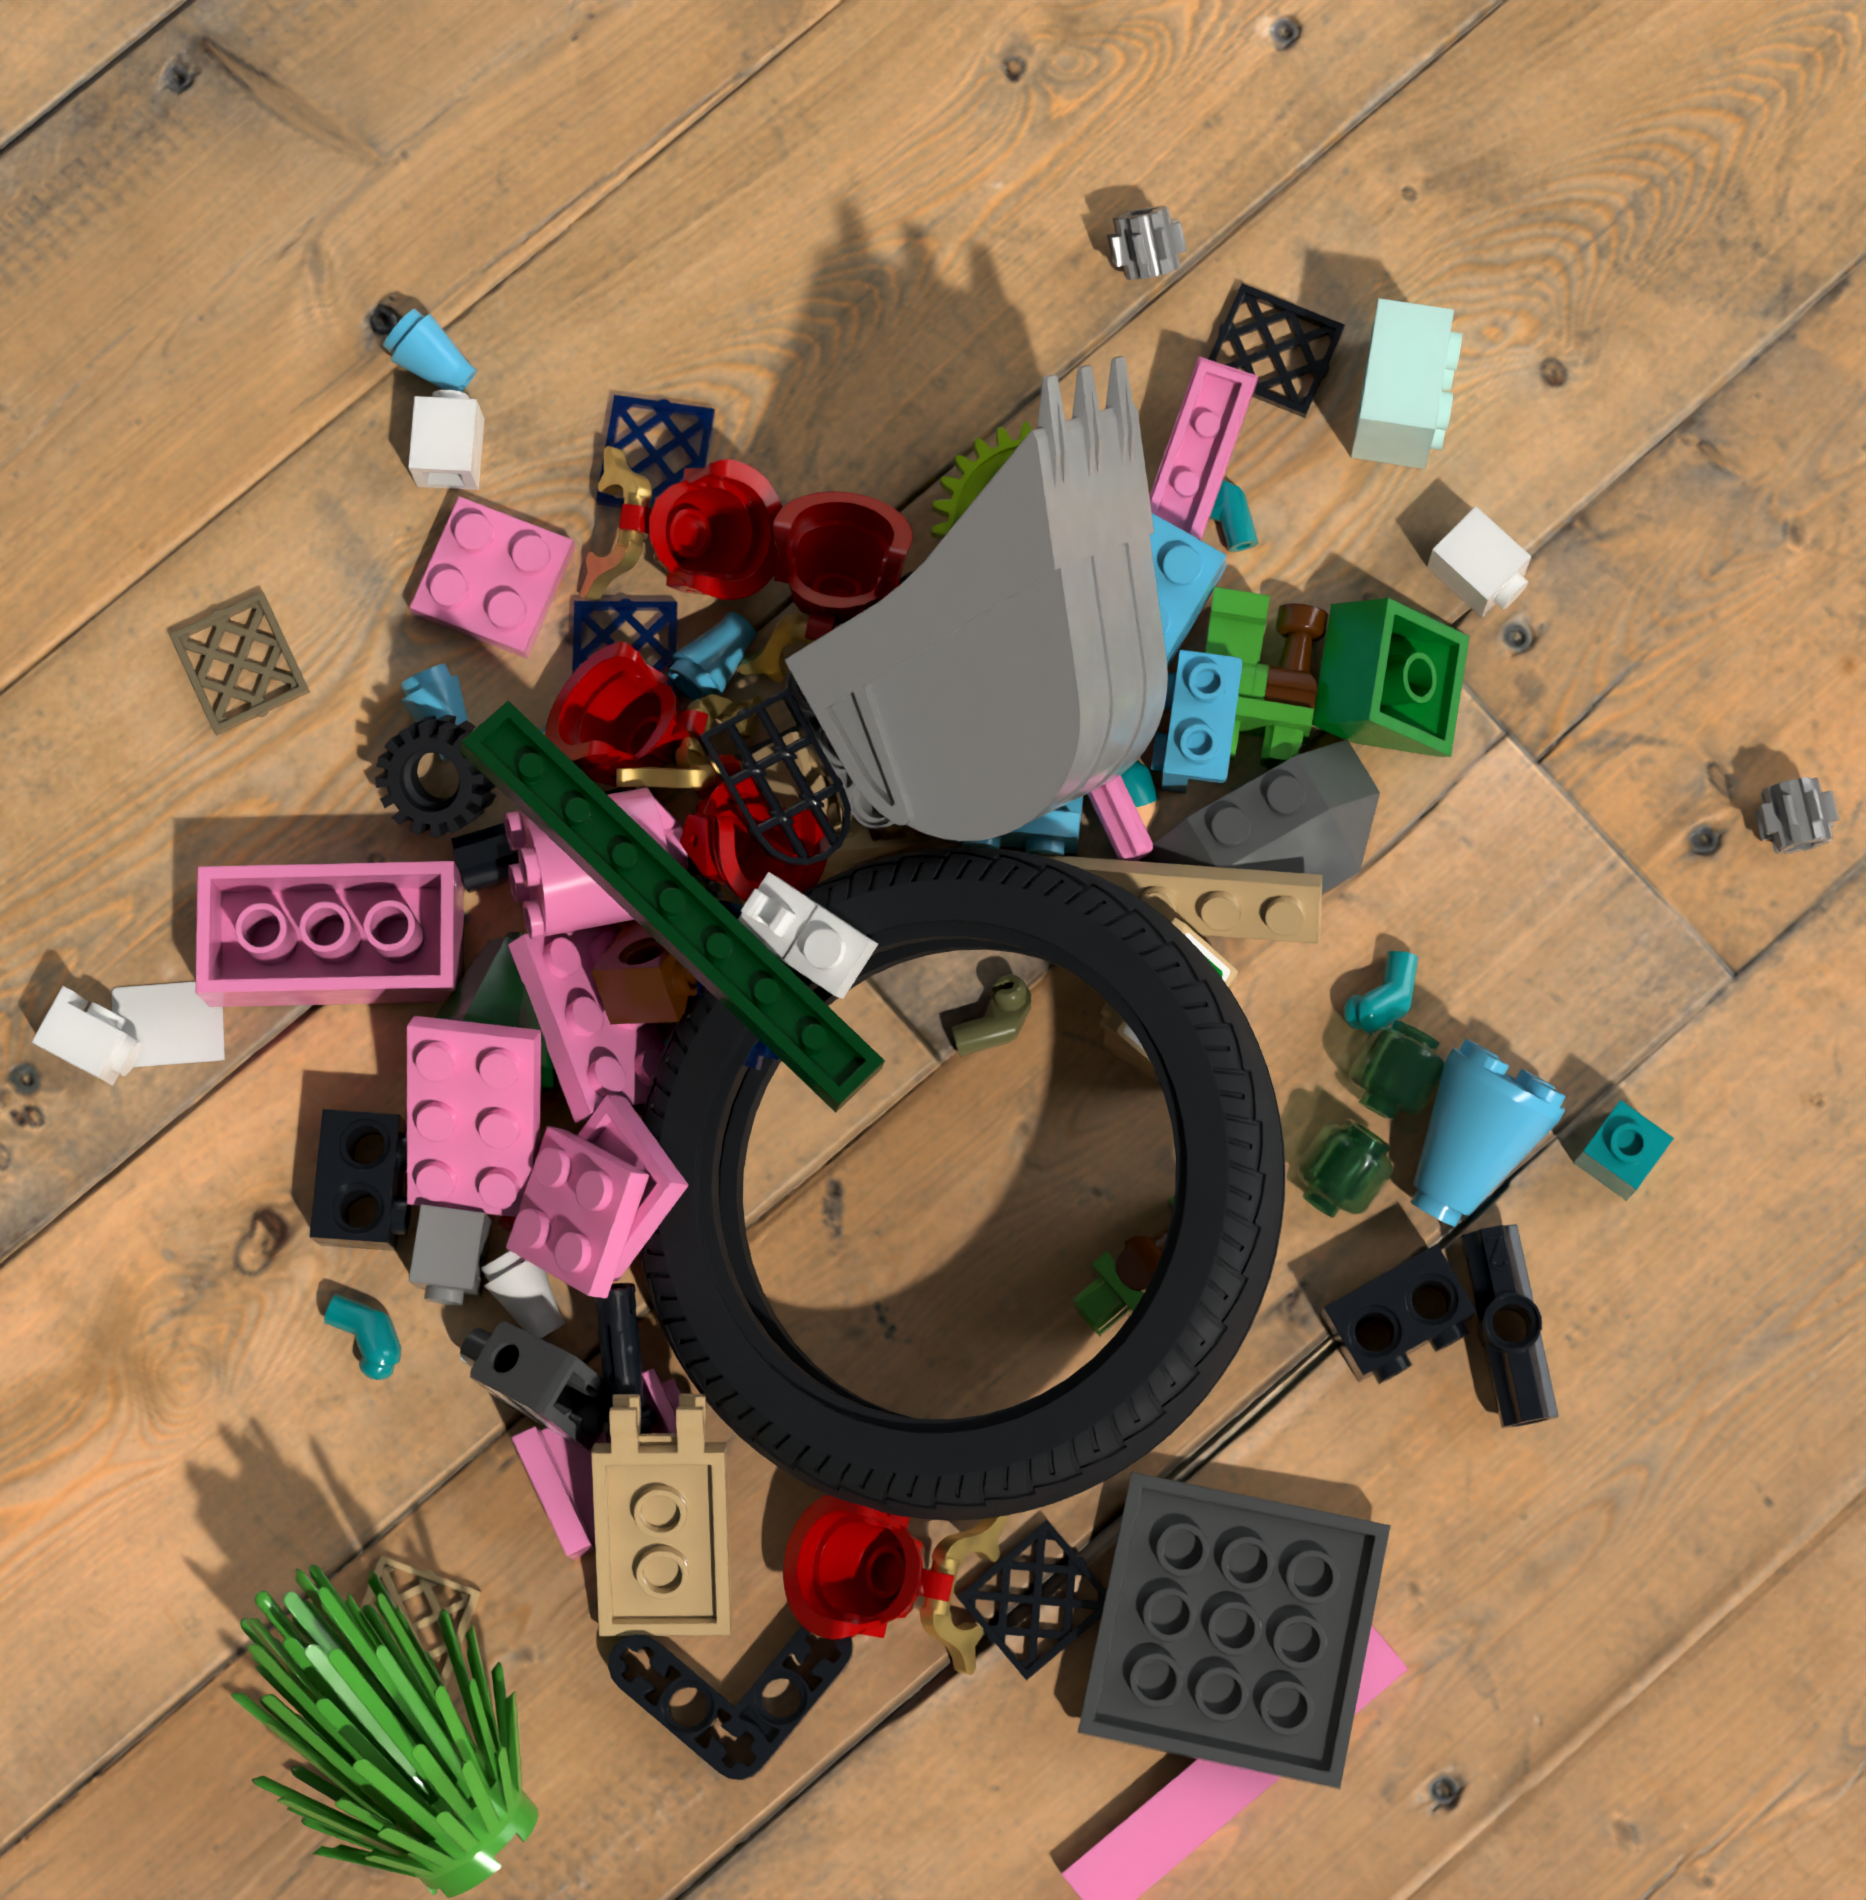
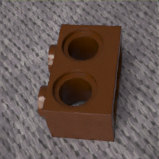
M635 920L627 921L591 969L610 1025L679 1022L693 996L698 994L702 986L688 970Z

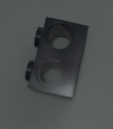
M323 1109L310 1238L320 1246L397 1251L398 1235L408 1234L411 1205L407 1204V1196H402L404 1171H407V1122L400 1114ZM370 1134L383 1136L385 1147L380 1158L370 1164L357 1163L354 1157V1150L359 1140ZM364 1197L376 1199L378 1214L375 1220L364 1228L351 1227L348 1222V1212L351 1205Z
M1435 1244L1323 1307L1320 1316L1357 1381L1361 1382L1374 1375L1378 1384H1382L1413 1366L1407 1355L1430 1343L1436 1353L1468 1335L1469 1332L1464 1323L1471 1320L1477 1311L1438 1244ZM1422 1287H1431L1438 1290L1446 1301L1445 1315L1434 1320L1425 1319L1418 1315L1412 1305L1413 1292ZM1371 1318L1383 1322L1390 1332L1389 1346L1377 1352L1364 1349L1358 1343L1355 1336V1327L1360 1321Z

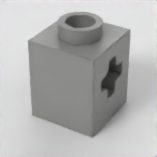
M421 1204L409 1282L417 1289L425 1290L424 1300L460 1306L463 1304L464 1295L481 1297L485 1276L481 1268L486 1266L493 1224V1221L486 1213Z

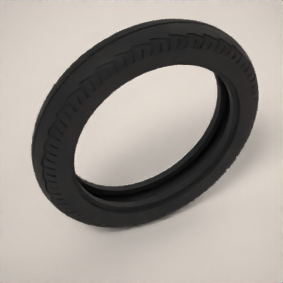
M979 847L921 850L882 858L851 868L802 892L878 943V946L850 989L888 968L926 955L956 950L1013 952L1048 961L1076 974L1106 999L1136 1035L1154 1067L1164 1092L1172 1123L1176 1155L1175 1195L1172 1217L1163 1252L1152 1279L1132 1314L1117 1334L1093 1359L1066 1380L1044 1393L1015 1406L984 1415L964 1418L917 1419L884 1409L844 1388L807 1357L795 1344L776 1317L763 1292L754 1268L746 1235L743 1209V1180L748 1141L758 1107L768 1083L781 1060L702 985L697 995L693 996L686 1012L677 1022L667 1041L652 1078L641 1118L689 1185L639 1252L646 1286L657 1318L676 1358L699 1393L706 1394V1402L741 1439L777 1467L803 1483L827 1495L883 1513L931 1520L985 1519L1026 1512L1054 1504L1106 1481L1145 1456L1170 1436L1204 1401L1224 1375L1254 1322L1265 1295L1277 1255L1285 1202L1284 1141L1277 1099L1269 1070L1247 1017L1229 987L1204 954L1185 934L1147 903L1096 874L1052 858L1031 853ZM782 961L826 1005L829 1006L838 999V997Z

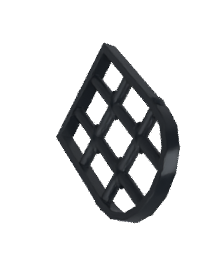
M788 688L749 709L738 711L736 716L697 737L746 824L747 832L768 856L785 865L806 867L826 860L842 846L850 830L851 806L843 787V782L837 777ZM782 699L804 736L787 746L765 709ZM754 714L758 715L774 744L771 747L774 753L757 762L735 725ZM724 730L728 732L744 761L741 763L744 769L731 776L728 775L709 741V738ZM807 746L812 750L830 782L829 786L814 794L795 762L798 759L795 753ZM781 760L785 763L802 793L798 795L801 801L785 810L782 809L764 777L767 775L764 769ZM751 776L754 778L771 809L768 811L771 817L759 824H756L735 787V785ZM834 794L837 795L842 810L841 830L838 836L822 810L825 807L822 801ZM808 808L811 809L831 845L824 853L809 857L791 825L794 824L792 817ZM780 825L797 857H790L774 849L762 833Z

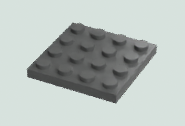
M1131 1472L1078 1733L1340 1790L1391 1525Z

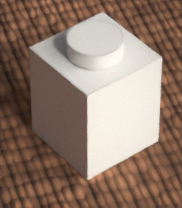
M438 390L432 393V397L414 396L408 468L417 487L479 490L485 419L477 399H469L467 394L455 390Z
M1475 506L1432 549L1427 568L1482 618L1495 604L1502 610L1506 609L1527 587L1529 582L1523 576L1526 573L1531 556Z

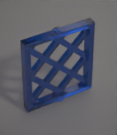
M614 395L605 448L606 446H611L623 450L638 439L649 456L632 468L628 464L629 468L635 473L640 474L656 463L667 478L652 489L649 508H653L655 499L669 486L683 480L685 468H705L707 466L716 414L715 409L670 403L667 399L656 401ZM632 407L654 410L656 415L638 427L627 410ZM674 413L696 416L699 421L681 433L670 419V416ZM621 417L632 432L616 443ZM663 422L674 438L656 450L644 434ZM703 429L698 456L687 440ZM678 446H681L692 462L674 474L663 460V457ZM603 456V462H602V467H601V473H600L599 482H600L601 477H602V475H603V473H604V456ZM597 490L596 503L597 505L622 508L624 498H617Z
M628 598L621 599L620 601H574L572 674L603 642L607 646L615 643L610 636L625 622L640 635L631 646L636 651H639L648 643L662 657L652 667L661 671L667 666L668 671L674 664L673 655L677 652V601H631ZM593 611H616L619 616L603 630L589 614ZM637 611H660L663 614L648 630L632 615ZM584 622L597 636L582 649ZM669 623L667 651L654 636ZM668 676L667 685L672 688L676 696V686Z

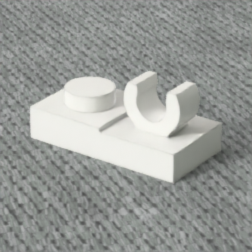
M770 872L767 873L759 888L753 890L742 907V914L738 919L775 956L841 999H844L878 946V943Z

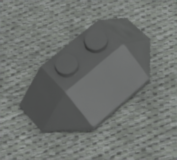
M1347 739L1298 754L1186 817L1153 844L1151 853L1138 861L1322 875V895L1359 875L1380 791Z

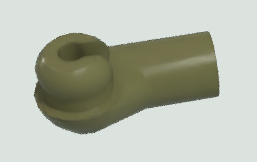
M1011 974L999 977L991 988L993 995L984 1016L951 1026L960 1057L1010 1043L1018 1037L1031 1009V993L1026 988L1023 979Z

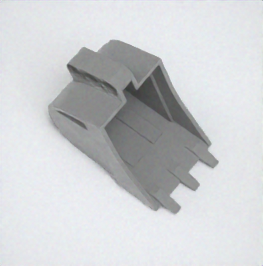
M1124 356L1114 357L1111 360L1106 408L1099 411L1092 366L1084 365L1078 368L1072 419L1065 421L1057 375L1044 376L1037 430L1031 431L926 560L881 601L785 659L790 669L786 677L785 689L788 688L837 777L842 780L851 806V813L862 825L872 829H882L892 824H906L927 835L955 841H979L995 838L1012 832L1111 782L1138 760L1153 739L1165 707L1168 671L1150 535L1154 533L1140 423L1138 409L1132 401Z

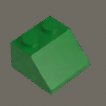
M1390 598L1331 604L1312 725L1345 740L1348 739L1349 742L1436 757H1451L1470 636Z

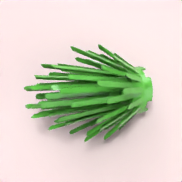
M310 1565L308 1569L311 1578L320 1590L314 1586L304 1572L297 1568L296 1582L309 1596L312 1603L310 1601H303L295 1592L286 1593L283 1601L293 1615L292 1621L268 1592L259 1591L255 1595L256 1605L285 1638L283 1645L270 1634L258 1618H243L240 1625L241 1629L255 1643L249 1644L248 1650L252 1654L253 1659L260 1665L254 1666L256 1670L301 1715L295 1714L274 1694L262 1696L260 1703L277 1720L244 1693H232L230 1695L344 1791L302 1766L292 1767L291 1772L293 1776L336 1801L335 1806L358 1820L266 1776L253 1778L252 1782L258 1787L281 1797L277 1801L288 1806L287 1810L304 1817L301 1819V1822L305 1826L372 1850L369 1852L340 1844L334 1848L321 1846L312 1854L419 1878L433 1896L437 1893L438 1889H441L447 1898L460 1895L472 1889L502 1867L494 1856L506 1846L515 1834L522 1842H525L532 1833L538 1819V1808L522 1789L516 1692L514 1691L510 1696L506 1697L502 1664L497 1662L491 1671L497 1716L496 1725L474 1625L472 1624L465 1634L468 1644L466 1653L472 1674V1679L470 1680L450 1616L445 1609L440 1610L438 1622L474 1733L476 1746L456 1711L430 1654L423 1651L399 1605H397V1608L394 1606L374 1571H369L368 1584L377 1598L375 1605L396 1642L372 1606L364 1605L361 1611L349 1592L345 1603L318 1566Z

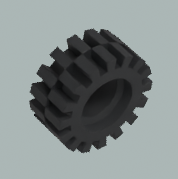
M435 715L425 717L392 737L384 746L388 751L378 757L376 767L384 768V772L375 777L376 788L387 787L388 794L380 798L384 808L394 803L399 811L392 818L399 825L407 820L412 821L410 831L420 835L430 829V837H441L448 831L452 834L485 813L484 809L490 806L496 797V794L491 792L496 786L460 752L461 741L476 727L467 720L456 725V716L444 715L437 720ZM439 753L446 756L453 763L459 776V783L452 797H434L424 789L417 774L418 764L423 755Z

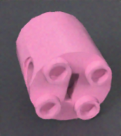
M648 788L607 794L687 871L688 854L679 843L683 831L679 821L652 796ZM521 810L504 814L508 844L512 851H518L519 859L518 864L508 866L510 887L514 901L516 903L523 902L524 920L530 939L634 920Z

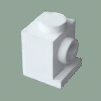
M62 986L32 1043L113 1086L119 1074L126 1076L134 1067L142 1050V1042L121 1031L126 1021L124 1018L94 1002H91L88 1010L84 1012L89 1001Z

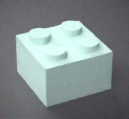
M1378 298L1369 340L1351 458L1425 469L1430 449L1442 450L1453 401V393L1445 391H1451L1462 342V333L1451 331L1454 309Z

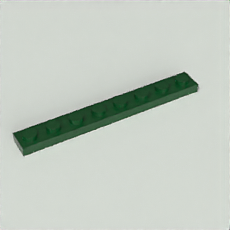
M509 700L461 741L460 752L835 1113L882 1069L885 1060Z

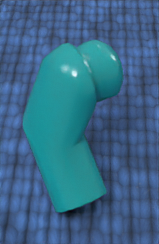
M1223 479L1210 518L1221 523L1230 552L1251 549L1259 541L1246 495L1239 486Z
M1388 951L1382 985L1367 992L1364 996L1353 995L1346 1001L1343 1014L1347 1025L1352 1029H1363L1366 1033H1375L1384 1030L1403 1018L1411 1007L1419 957L1403 951Z
M336 1293L328 1305L324 1323L355 1335L360 1353L363 1356L359 1362V1367L366 1377L374 1380L387 1379L393 1374L395 1364L400 1362L402 1350L391 1318L383 1311Z

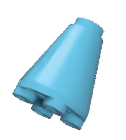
M1466 1038L1460 1049L1453 1047L1446 1058L1413 1182L1417 1190L1410 1201L1419 1209L1453 1227L1457 1226L1462 1214L1469 1216L1560 1121L1565 1112V1108L1561 1104L1566 1096L1555 1090L1553 1085L1522 1068L1516 1079L1506 1074L1509 1065L1498 1059L1499 1056Z

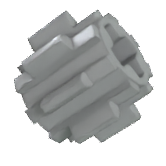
M1167 206L1138 209L1113 218L1115 233L1107 234L1112 263L1116 267L1123 266L1126 280L1146 279L1171 273L1180 268L1178 253L1187 251L1182 224L1178 222V219L1171 220L1170 211Z
M1803 777L1787 780L1763 789L1761 793L1763 804L1759 805L1760 809L1755 811L1761 840L1772 839L1776 854L1807 851L1831 842L1830 839H1833L1831 827L1835 826L1834 822L1839 820L1833 791L1822 792L1819 778Z

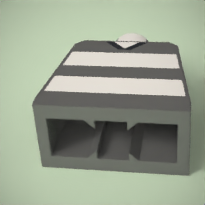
M507 1321L498 1324L493 1334L482 1328H476L467 1335L460 1349V1360L472 1367L470 1372L472 1380L512 1409L588 1451L591 1450L601 1433L598 1417L601 1416V1411L606 1408L604 1379L578 1357Z

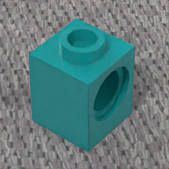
M1620 1100L1574 1164L1627 1201L1642 1184L1674 1137Z

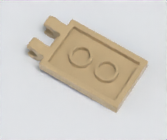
M613 1394V1407H610L609 1412L611 1443H594L591 1453L599 1636H631L635 1634L647 1636L730 1635L732 1628L726 1442H706V1394H679V1407L676 1408L677 1433L640 1434V1394Z

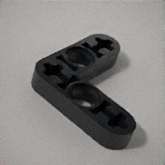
M801 1626L736 1706L660 1642L647 1635L635 1634L619 1641L609 1655L608 1668L612 1680L623 1692L718 1773L729 1779L745 1780L755 1777L766 1767L848 1667L853 1657L854 1643L850 1637L837 1639L835 1647L841 1652V1655L834 1663L824 1658L814 1667L810 1673L822 1678V1681L812 1691L801 1675L788 1668H784V1664L792 1655L795 1656L800 1665H803L812 1654L813 1648L807 1642L812 1633ZM647 1647L650 1648L654 1655L649 1663L664 1678H667L672 1666L681 1673V1677L665 1687L656 1706L648 1700L647 1696L658 1688L643 1677L638 1676L632 1682H629L624 1676L628 1671L629 1665L623 1657L630 1649L640 1654ZM779 1679H787L795 1683L801 1695L797 1711L785 1718H777L770 1715L763 1703L765 1689L770 1683ZM686 1688H696L701 1691L708 1703V1710L704 1720L692 1727L678 1724L672 1717L670 1710L671 1701L675 1694ZM721 1709H724L731 1715V1720L721 1725L722 1728L739 1739L747 1732L754 1737L755 1740L751 1744L750 1750L757 1757L750 1766L743 1762H738L732 1768L724 1762L729 1753L727 1747L713 1736L707 1748L697 1741L698 1737L714 1726Z

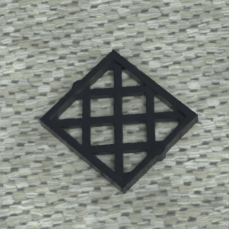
M1242 283L1225 322L1219 327V336L1208 360L1217 362L1216 359L1223 344L1228 341H1232L1239 359L1225 364L1226 366L1235 369L1243 368L1245 372L1255 375L1251 364L1272 357L1279 375L1260 383L1257 382L1252 397L1306 418L1322 379L1328 375L1329 363L1345 329V324ZM1258 302L1281 312L1264 318ZM1248 303L1256 321L1235 328L1233 321L1240 305ZM1298 318L1321 328L1304 334ZM1288 319L1296 337L1276 345L1268 326ZM1260 330L1267 348L1247 356L1240 337ZM1328 335L1331 342L1324 358L1316 361L1308 342ZM1300 346L1307 365L1287 372L1280 353ZM1312 373L1314 381L1306 397L1299 399L1291 380ZM1283 384L1289 399L1269 392L1267 389Z
M1046 1520L960 1593L957 1598L979 1625L983 1627L987 1633L988 1640L999 1647L1027 1681L1102 1617L1107 1591L1086 1567L1085 1560L1073 1552ZM1037 1540L1036 1563L1013 1561ZM1046 1540L1055 1541L1069 1557L1068 1566L1044 1564ZM1002 1570L1001 1593L978 1591ZM1011 1570L1035 1572L1033 1596L1009 1594ZM1043 1572L1067 1574L1065 1598L1041 1596ZM1075 1575L1087 1578L1098 1591V1601L1074 1599ZM976 1600L1000 1601L998 1626L989 1625L975 1609ZM1008 1602L1032 1604L1030 1628L1006 1626ZM1040 1605L1065 1607L1063 1631L1039 1629ZM1073 1608L1096 1610L1071 1631ZM1006 1635L1030 1637L1028 1661H1021L1015 1657L1005 1645ZM1038 1638L1061 1639V1641L1036 1661Z

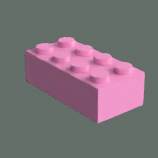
M454 861L198 867L195 993L210 1007L445 1002L452 991H455L457 984L463 977L464 882Z

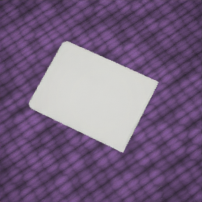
M196 982L117 987L112 991V1012L126 1020L121 1031L142 1042V1050L134 1067L225 1060L223 1007L208 1006L195 993Z

